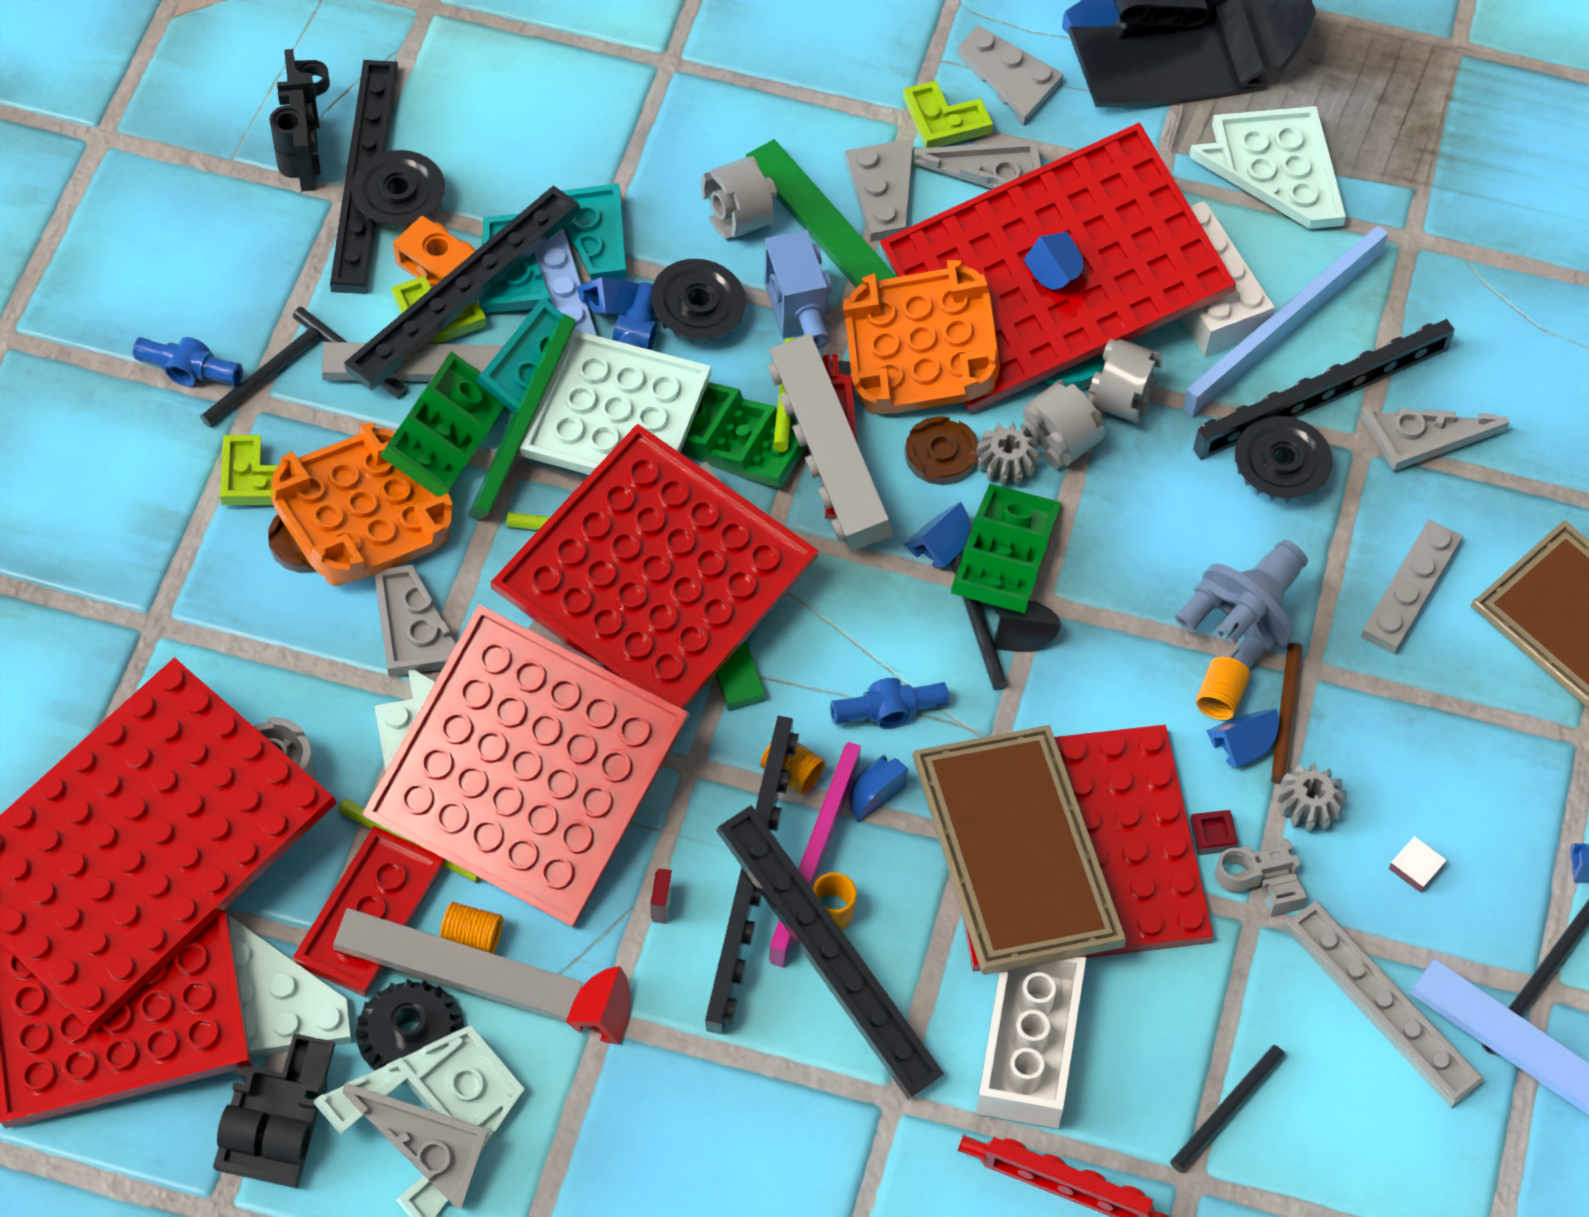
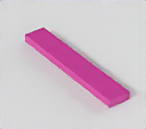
M845 743L798 868L811 888H813L860 764L861 745L855 743ZM780 920L770 943L769 961L770 964L784 968L794 939Z

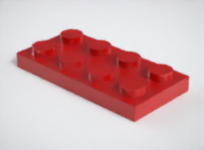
M373 826L292 957L293 961L305 970L366 998L385 966L333 950V943L346 909L350 908L409 927L445 867V859Z

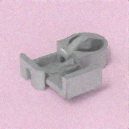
M1282 838L1280 846L1252 852L1250 846L1229 848L1220 854L1214 872L1215 879L1219 885L1232 892H1242L1248 888L1259 886L1262 879V887H1268V893L1272 895L1269 897L1271 904L1268 913L1270 916L1303 909L1307 900V896L1296 875L1300 861L1297 855L1291 856L1293 847L1288 839ZM1234 862L1241 864L1246 869L1240 873L1230 875L1225 871L1223 865Z

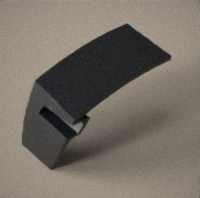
M1114 0L1119 15L1114 26H1070L1067 31L1095 107L1169 105L1234 96L1263 89L1267 86L1264 71H1283L1299 51L1310 30L1316 10L1312 0Z

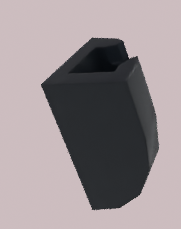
M1029 601L1025 614L998 606L997 614H999V621L994 635V645L996 649L1010 651L1036 650L1046 646L1057 636L1061 622L1059 617L1050 608L1036 601Z

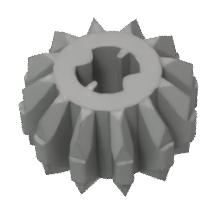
M1014 422L1007 429L998 423L994 431L985 430V433L982 435V441L977 444L976 450L979 471H987L986 477L988 481L999 478L1002 487L1007 483V480H1012L1018 486L1022 482V477L1031 478L1034 474V468L1039 464L1040 454L1037 438L1029 437L1028 427L1020 431L1016 430Z
M1315 763L1310 765L1309 771L1298 765L1294 768L1293 774L1287 773L1283 777L1282 787L1277 793V802L1282 803L1280 808L1281 816H1292V827L1301 822L1305 824L1307 832L1313 830L1314 824L1324 831L1329 827L1330 821L1336 822L1340 818L1342 813L1341 807L1345 804L1346 794L1341 792L1343 786L1342 779H1330L1332 775L1331 768L1321 773L1318 772Z

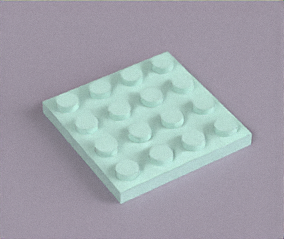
M573 330L522 441L520 454L525 458L590 475L637 423L680 453L712 375L711 366Z

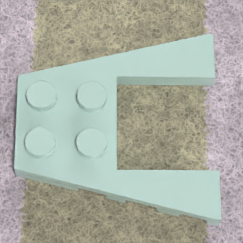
M471 1025L424 1046L410 1055L390 1062L374 1072L348 1082V1084L387 1096L405 1081L429 1110L488 1129L481 1151L525 1089ZM344 1086L317 1097L313 1102L340 1135L364 1115L342 1093ZM422 1176L401 1194L396 1201L409 1217H436L448 1199L425 1176Z

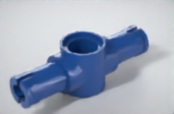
M641 282L639 284L632 308L627 310L626 315L620 314L616 320L612 340L648 350L652 349L656 334V322H654V317L652 316L654 309L651 307L653 284L648 282Z
M139 337L133 345L132 353L135 360L160 365L171 380L183 386H193L197 379L202 381L212 379L232 386H238L243 376V368L240 363L215 358L203 342L192 337H183L178 344L169 342L167 345Z
M884 678L870 685L868 691L863 693V696L831 701V719L834 725L867 719L868 722L877 721L878 726L882 729H893L906 724L911 719V715L916 714L917 710L948 706L949 692L945 682L912 688L910 684L902 685L901 680L898 678Z

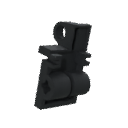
M285 49L287 81L277 82L279 105L284 106L276 108L271 113L269 119L277 167L282 175L289 178H299L301 192L316 190L314 176L321 175L319 154H312L318 153L316 128H320L316 97L328 90L330 86L329 72L323 62L318 60H295L293 49ZM312 76H320L322 79L313 83Z
M293 1033L283 1073L250 1066L237 1069L236 1075L245 1085L233 1083L232 1089L234 1094L231 1105L228 1104L222 1113L217 1131L218 1151L213 1165L216 1171L298 1189L319 1109L313 1103L314 1100L310 1098H317L327 1092V1076L336 1045L335 1042Z

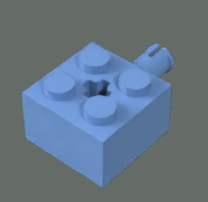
M808 230L765 238L764 284L782 338L811 333L817 349L825 346L829 342V335L825 329V317L830 314L827 294L832 292L828 272H822L819 265L822 264V257L818 243H812Z

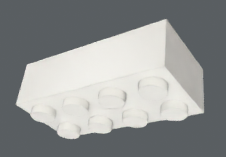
M1203 201L1190 207L1236 283V292L1180 317L1204 357L1240 344L1273 315L1275 307L1206 202Z
M1078 956L999 972L976 1114L1059 1128L1065 1101L1086 957Z

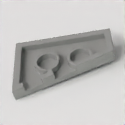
M979 25L958 46V56L982 82L990 84L997 92V98L1003 105L1008 104L1016 112V118L1023 126L1062 84L1063 73Z
M913 139L845 150V162L870 242L882 240L906 229Z
M413 565L387 568L375 574L389 677L408 674V670L413 669L417 672L443 669L456 644L450 635V630L445 621L441 619L435 609L433 601Z

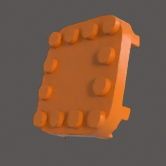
M947 260V269L877 281L875 273L862 278L863 283L852 291L848 299L844 298L843 313L849 348L850 376L858 399L864 404L869 413L895 414L960 403L981 397L982 395L991 394L995 390L996 380L999 376L1000 359L992 301L983 274L980 275L976 270L962 265L961 260Z
M374 422L360 425V432L356 436L297 458L293 451L281 457L280 465L273 473L271 500L276 512L310 565L333 586H341L346 582L363 580L387 568H393L421 557L447 543L450 537L453 504L449 494L437 497L380 457V454L395 432L388 429L374 428Z

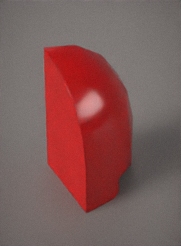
M621 966L607 968L599 972L581 987L573 1001L566 1023L580 1033L584 1027L601 1033V1042L620 1044L631 1008L630 988L627 976Z

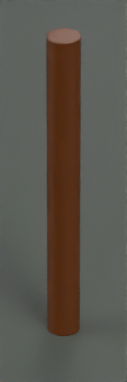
M1295 642L1287 645L1278 718L1279 727L1271 781L1275 784H1281L1283 777L1288 773L1303 650V646Z

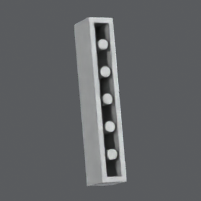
M811 333L769 349L773 363L767 365L774 385H783L785 394L780 395V399L787 416L794 414L798 424L792 426L800 448L808 446L811 455L805 457L812 478L820 476L824 487L819 488L818 492L826 510L833 508L837 518L831 520V524L838 541L846 539L850 551L853 552L893 536L885 509Z

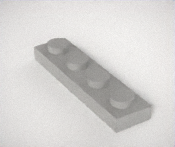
M1428 519L1363 628L1360 637L1395 655L1460 545L1463 536Z

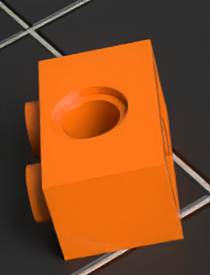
M424 216L419 217L393 242L396 265L415 278L426 276L431 288L475 252V249L468 242L459 241L450 235L444 226L437 222L433 223Z

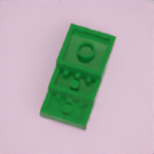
M452 351L443 361L380 454V457L437 497L449 492L460 472L469 462L480 442L489 432L505 406L475 381L481 372Z
M708 382L680 453L703 463L707 462L710 466L740 477L782 489L807 445L800 448L792 428L798 422L795 419H791L788 449L785 452L776 451L773 448L777 415L776 406L743 399L740 389Z
M990 483L975 516L972 532L964 548L961 564L953 580L951 594L1025 614L1045 559L1062 502Z

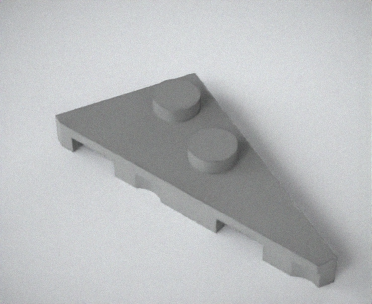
M1036 140L914 149L913 156L914 165L992 189L1041 167Z
M1369 406L1362 408L1359 416L1393 471L1506 431L1510 423L1506 416L1499 417L1494 414L1479 413L1478 418L1456 417V412L1425 410L1417 412L1412 409L1399 408L1397 414L1374 412V407Z
M345 1083L342 1093L455 1207L461 1209L488 1129Z

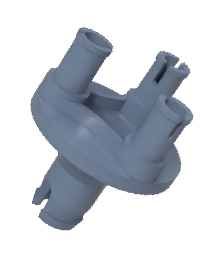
M1284 539L1254 569L1239 572L1223 564H1212L1203 573V580L1195 588L1196 594L1175 615L1176 621L1189 632H1195L1199 624L1213 609L1222 610L1228 616L1216 627L1215 631L1221 638L1233 627V630L1223 640L1232 646H1235L1239 638L1244 634V641L1230 657L1239 660L1250 669L1262 654H1268L1275 645H1286L1293 637V625L1285 611L1281 608L1283 594L1297 578L1302 568L1306 567L1308 558L1298 546Z

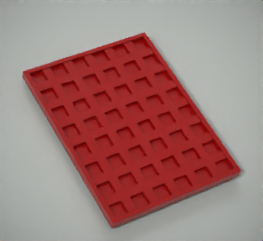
M1140 122L880 240L881 248L897 277L947 269V260H961L962 265L976 270L980 275H984L992 301L1000 368L995 390L991 394L982 395L981 397L963 402L969 414L1104 353L1110 339L1130 341L1236 292V283ZM1068 232L1083 258V270L1079 277L1070 285L1052 290L1043 286L1034 277L1024 259L1040 236Z
M174 657L0 815V943L94 1033L337 803L326 789Z

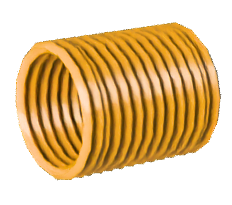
M1221 656L1212 659L1195 701L1198 709L1214 719L1228 720L1235 717L1251 676L1249 669L1242 662L1231 657Z
M799 742L795 757L788 756L785 769L791 770L788 787L802 795L808 792L819 779L825 767V760ZM771 743L766 748L760 761V766L764 770Z
M829 872L821 875L815 881L812 888L817 897L820 899L826 895H835L842 898L847 904L841 909L825 907L842 930L850 924L853 917L857 897L856 887L848 876L839 872Z
M452 901L445 912L440 937L494 954L502 932L503 916L502 914Z

